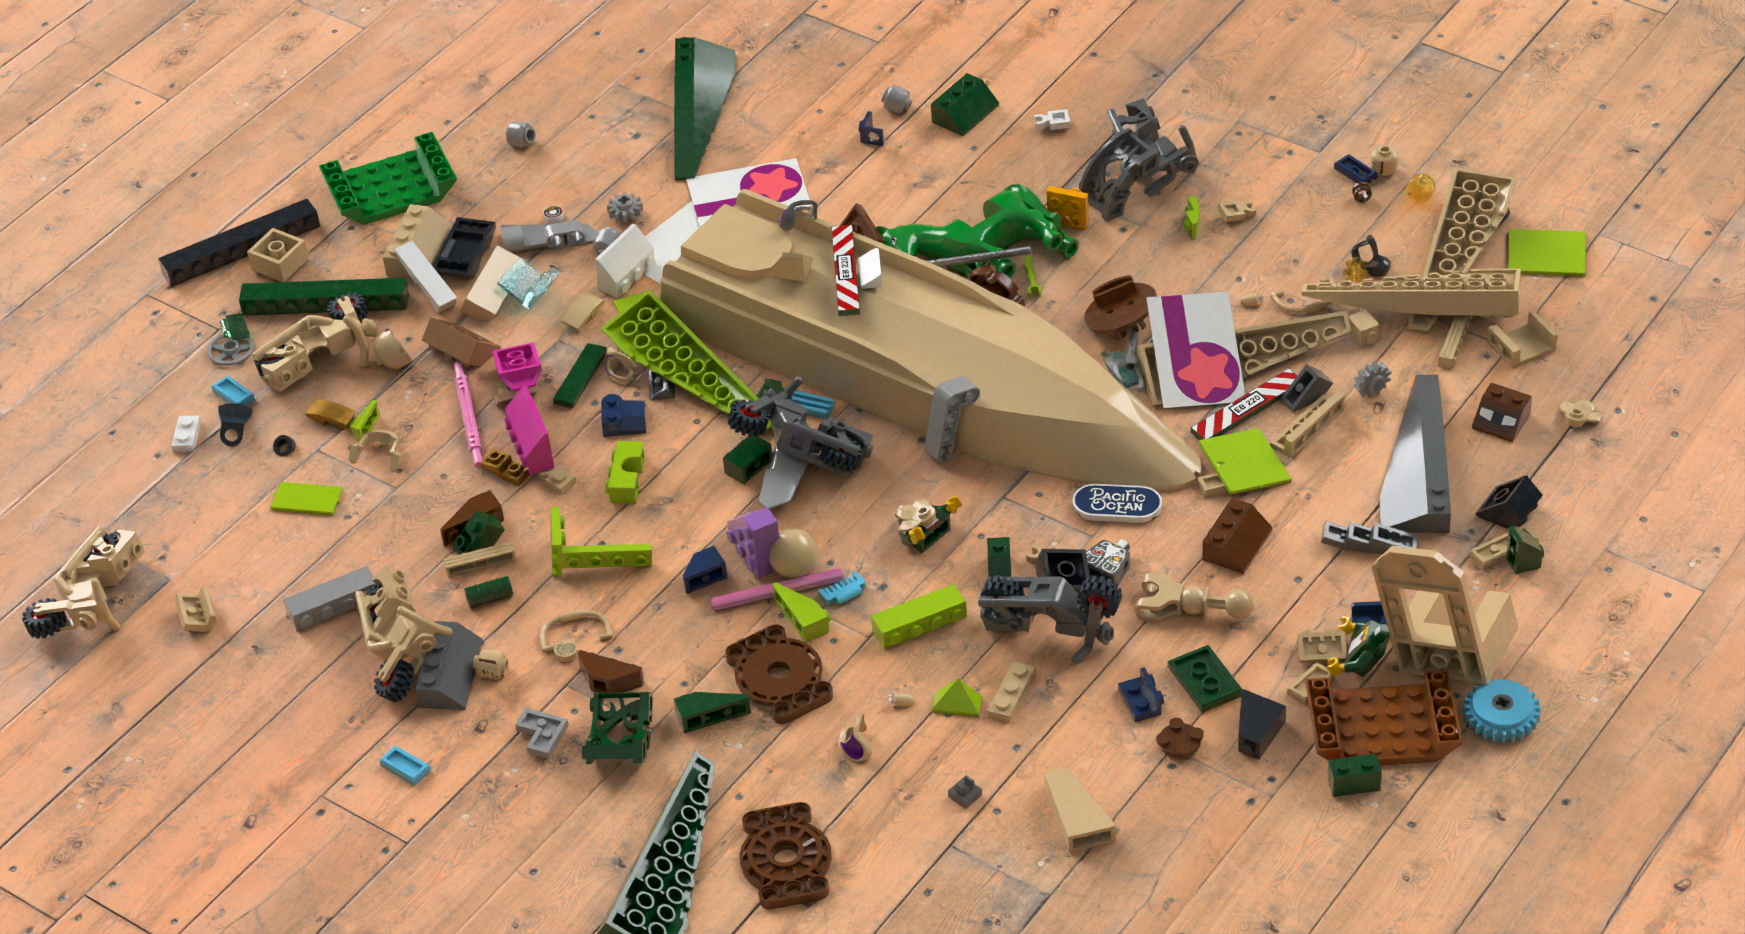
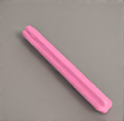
M835 568L777 583L797 592L842 581L844 575L841 568ZM772 584L713 597L711 599L712 608L714 611L772 598L774 597Z

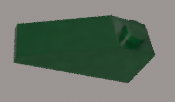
M693 692L674 698L676 716L684 734L751 713L748 694Z

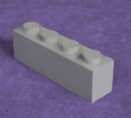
M368 566L283 599L287 615L295 630L300 631L357 608L355 593L357 591L369 593L368 589L370 587L373 588V585H378L371 581L374 576Z

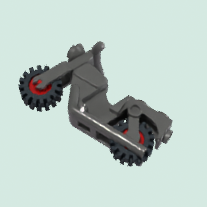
M796 377L785 391L776 394L770 388L768 391L764 390L762 397L753 402L752 400L748 402L746 400H741V402L738 400L732 404L727 423L731 429H735L736 433L742 432L741 435L745 436V434H748L749 437H753V434L755 437L762 436L770 420L776 446L780 452L848 478L851 477L853 470L855 471L858 466L862 465L865 457L870 458L874 447L870 445L872 434L848 426L842 421L832 420L833 417L821 422L817 430L810 428L806 422L808 410L791 401L793 393L803 383L801 377Z
M997 575L995 577H987L978 600V605L981 607L980 617L983 620L986 631H1027L1028 633L1035 615L1046 614L1056 621L1055 631L1057 633L1076 637H1083L1085 635L1083 647L1071 658L1072 662L1077 664L1091 652L1096 638L1104 645H1108L1110 640H1113V627L1110 626L1109 622H1104L1102 625L1101 623L1103 616L1107 619L1110 616H1114L1122 599V590L1117 588L1118 584L1116 582L1112 584L1111 579L1104 580V576H1100V579L1097 576H1093L1092 579L1090 577L1086 578L1077 594L1063 577H999ZM1023 588H1029L1026 596L1025 593H1023Z

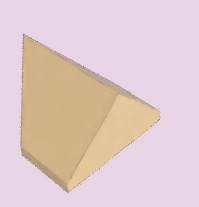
M782 252L781 258L764 276L805 281L812 265L813 257Z

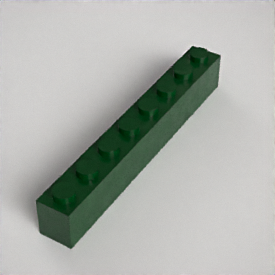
M406 277L243 283L239 303L242 315L328 312L327 306L330 305L331 301L335 302L334 299L336 297L341 298L343 294L347 296V293L352 295L357 293V295L360 294L363 297L368 311L406 310L409 290Z

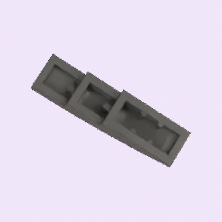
M1325 521L1321 536V543L1375 554H1384L1391 546L1417 549L1418 540L1417 535L1378 523H1374L1373 527L1369 528L1350 522L1348 527Z

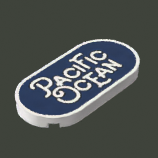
M1089 484L1079 488L1074 493L1073 509L1080 514V517L1090 521L1146 523L1161 513L1162 498L1156 490L1146 486Z

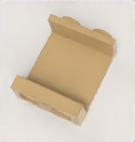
M1533 309L1529 311L1528 324L1506 333L1495 324L1489 327L1488 344L1511 368L1555 351L1558 339L1556 331L1551 329Z

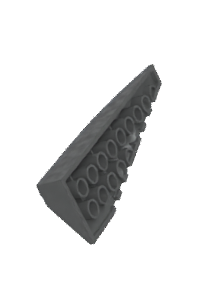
M1438 375L1415 376L1379 497L1380 524L1407 533H1450L1451 508Z

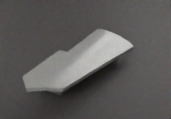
M775 442L770 468L765 471L759 504L771 510L777 506L790 503L809 462L780 452Z

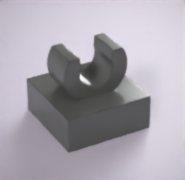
M967 775L948 790V797L965 809L982 796V789L974 784V780Z

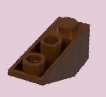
M491 490L470 498L442 526L440 533L444 547L454 543L475 511L496 516L500 523L504 521L502 506Z

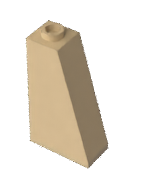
M1067 767L1044 772L1045 791L1069 853L1116 842L1115 823Z

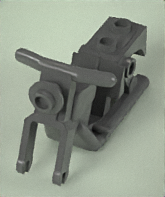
M1144 98L1125 105L1128 116H1117L1114 109L1108 110L1107 114L1114 128L1112 130L1114 136L1118 132L1123 131V125L1137 124L1135 125L1136 131L1132 133L1150 148H1156L1160 151L1159 168L1146 175L1143 180L1150 179L1159 171H1167V173L1151 185L1145 187V194L1154 196L1158 191L1173 182L1177 176L1176 173L1179 171L1190 173L1197 170L1199 161L1193 140L1186 126L1181 125L1179 127V132L1186 146L1177 150L1176 146L1166 136L1159 138L1158 130L1161 129L1157 117L1154 118L1152 106H1147ZM1131 144L1130 147H1131V150H1133V149L1135 148V146H1133V145Z

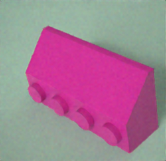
M527 385L522 386L506 407L507 418L503 420L506 430L509 431L511 442L514 443L516 454L519 455L522 468L526 467L529 475L555 467L548 432Z

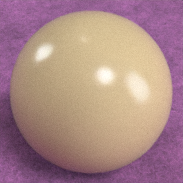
M787 529L779 533V539L772 545L768 558L771 567L778 575L787 579L799 578L809 575L815 569L819 559V549L814 538L807 532L800 529Z

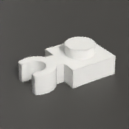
M1067 109L1048 111V115H1034L1036 130H1042L1046 127H1050V130L1070 128Z

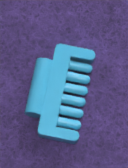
M853 572V577L849 576L848 579H843V582L834 583V587L830 585L829 589H819L818 592L827 605L834 602L841 605L863 594L862 589L866 587V583L857 572Z

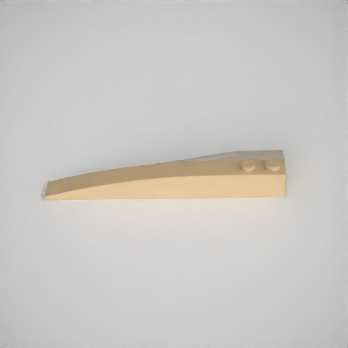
M1454 167L1422 278H1425L1427 274L1436 272L1442 276L1451 274V271L1459 270L1461 274L1468 273L1507 213L1516 177ZM1411 314L1408 329L1429 333L1440 315Z

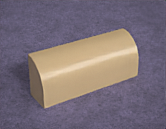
M497 245L466 297L460 311L478 320L492 319L526 260Z

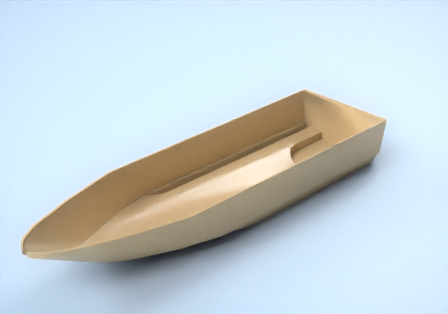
M743 189L738 194L736 205L733 207L724 204L681 245V256L676 261L669 260L663 267L660 280V300L701 341L793 380L796 377H801L803 379L802 384L924 436L927 434L936 387L942 382L960 376L966 377L980 389V396L974 403L961 407L954 448L988 463L1092 484L1146 486L1156 491L1182 490L1195 484L1196 477L1193 475L1194 473H1196L1197 477H1201L1200 458L1189 444L1065 333L1026 307L994 294L976 283L930 262L853 232L860 315L838 316L831 226L837 225L820 218L813 220L810 214L794 211V227L790 231L783 230L779 223L784 210L788 206L750 190ZM878 248L882 287L861 289L858 258ZM782 252L813 257V262L805 281L766 277L764 275L781 258Z

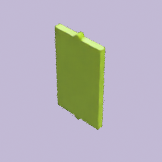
M280 482L277 492L273 494L274 499L270 508L275 511L333 515L337 504H340L343 488Z

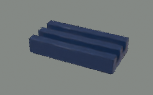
M1349 154L1334 163L1335 170L1355 183L1367 182L1370 184L1372 179L1376 180L1378 178L1377 172Z

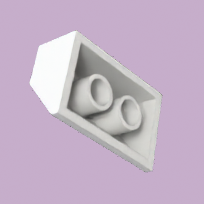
M632 224L595 259L598 290L618 299L636 281L640 280L648 269L654 266V248L635 224Z

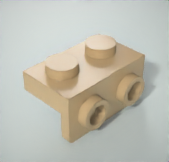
M201 586L199 594H176L175 604L183 631L209 632L212 623L216 621V610L212 607V595L208 593L207 586Z

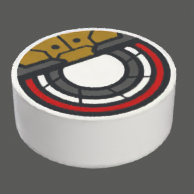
M551 205L543 210L544 220L547 223H559L564 218L563 209L558 205Z

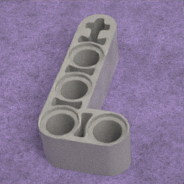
M964 376L942 382L934 391L924 449L941 464L947 462L952 457L961 407L974 403L980 396V389Z

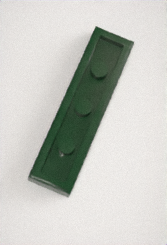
M590 343L586 344L553 398L554 404L574 408L606 356L607 347Z

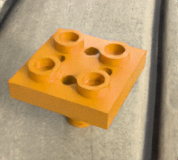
M1049 186L1046 190L1047 210L1051 213L1060 214L1063 226L1087 230L1089 226L1088 193H1083L1074 187L1068 190Z

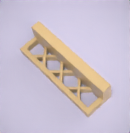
M1337 391L1330 398L1322 395L1270 442V446L1290 458L1295 456L1344 411L1345 394Z

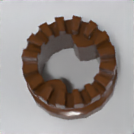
M1359 182L1353 186L1352 194L1355 201H1359V203L1362 201L1364 203V201L1370 200L1372 192L1369 184Z

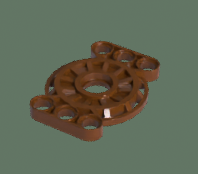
M770 625L729 645L725 649L727 664L735 667V680L740 692L748 694L749 700L757 704L772 706V718L778 724L789 723L829 703L833 699L832 685L827 681H821L823 667L818 653L810 645L800 640L786 638L785 629L781 625ZM774 633L781 634L779 638L770 637ZM753 643L761 644V646L758 648L750 647V645ZM735 652L742 654L740 657L733 658L730 656L732 653ZM819 666V671L817 674L815 673V669ZM778 667L790 670L788 675L782 678H773L768 675L770 670ZM739 670L743 673V677L739 678L738 676ZM819 690L828 691L826 695L817 694ZM799 700L808 701V703L805 705L797 704ZM783 709L788 711L785 715H778L776 713Z
M805 802L753 810L745 813L742 817L743 830L749 836L742 844L740 850V868L746 880L759 890V903L765 909H776L825 899L829 894V882L825 875L832 861L831 846L823 832L809 824L812 820L811 807ZM798 811H805L807 813L804 817L795 816V813ZM776 815H780L783 817V819L778 822L771 820V818ZM750 820L759 821V824L756 826H749L747 823ZM823 845L826 846L828 853L823 850ZM781 850H792L797 854V857L790 862L783 863L774 860L776 853ZM744 860H748L749 865L747 868L744 866ZM823 861H826L825 866L821 870L820 868L822 866ZM751 875H754V877H755L757 880H759V882L756 881L755 879H753V878L751 877ZM817 884L824 886V889L821 891H814L811 888ZM791 889H798L800 891L795 896L787 894ZM770 893L776 895L773 900H765L763 898L766 894Z

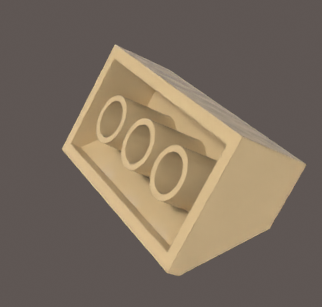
M410 204L383 255L386 276L412 279L394 252V249L410 241L415 243L430 264L433 265L452 228L451 224L428 206Z

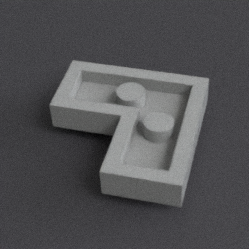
M525 708L515 726L516 731L533 735L526 747L528 754L549 759L569 724L568 719Z

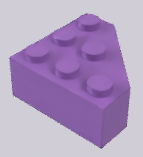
M768 507L751 511L727 521V538L731 544H735L738 555L741 558L744 557L749 571H754L758 578L775 572L770 565L768 556L772 545L779 539L778 521Z

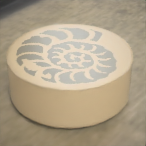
M571 640L558 642L554 647L556 659L560 662L574 660L578 655L575 642Z

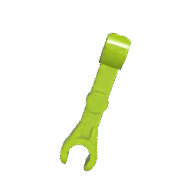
M1032 256L1023 257L1024 270L1028 274V281L1030 282L1028 297L1031 299L1033 292L1038 293L1039 297H1041L1042 289L1039 285L1035 284Z

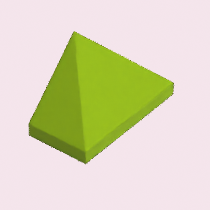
M372 400L348 425L358 443L367 432H371L380 417L377 400Z
M958 678L936 691L932 712L979 717L983 696Z

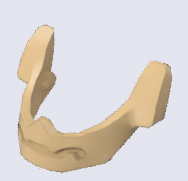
M375 430L367 432L358 444H353L350 447L349 462L356 463L361 451L376 441L382 442L384 446L389 443L393 446L389 453L391 456V471L397 470L402 458V453L397 451L398 438L391 431Z

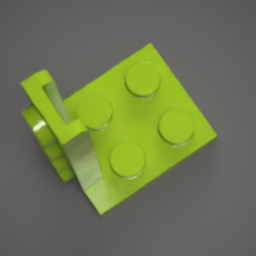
M551 507L550 539L553 577H562V569L652 566V546L650 544L562 546L566 545V534L561 532V529H565V518L560 516V507Z

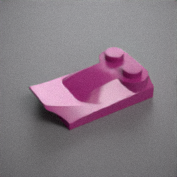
M534 342L492 351L499 378L511 390H520L525 385L528 388L536 386L542 367Z

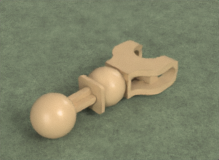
M1150 573L1143 577L1141 585L1145 594L1152 597L1137 600L1134 612L1139 619L1159 622L1172 615H1181L1182 610L1190 615L1203 612L1204 616L1207 617L1209 608L1225 609L1235 619H1244L1252 613L1254 600L1245 590H1234L1227 597L1210 596L1209 587H1206L1205 591L1197 586L1184 589V584L1174 582L1166 574Z

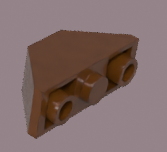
M579 650L580 669L591 691L598 693H623L643 686L642 667L618 661L614 658L600 656L593 652Z

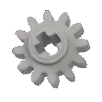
M624 192L620 196L616 194L615 200L609 199V204H607L610 219L616 218V222L620 220L624 221V223H627L628 220L635 221V216H641V211H643V203L640 196L634 197V193L627 195Z
M1374 361L1372 365L1366 364L1365 368L1358 371L1359 376L1354 378L1356 383L1353 386L1362 397L1368 395L1371 398L1373 393L1380 394L1382 389L1387 388L1386 382L1391 381L1389 375L1392 372L1383 362L1378 364Z

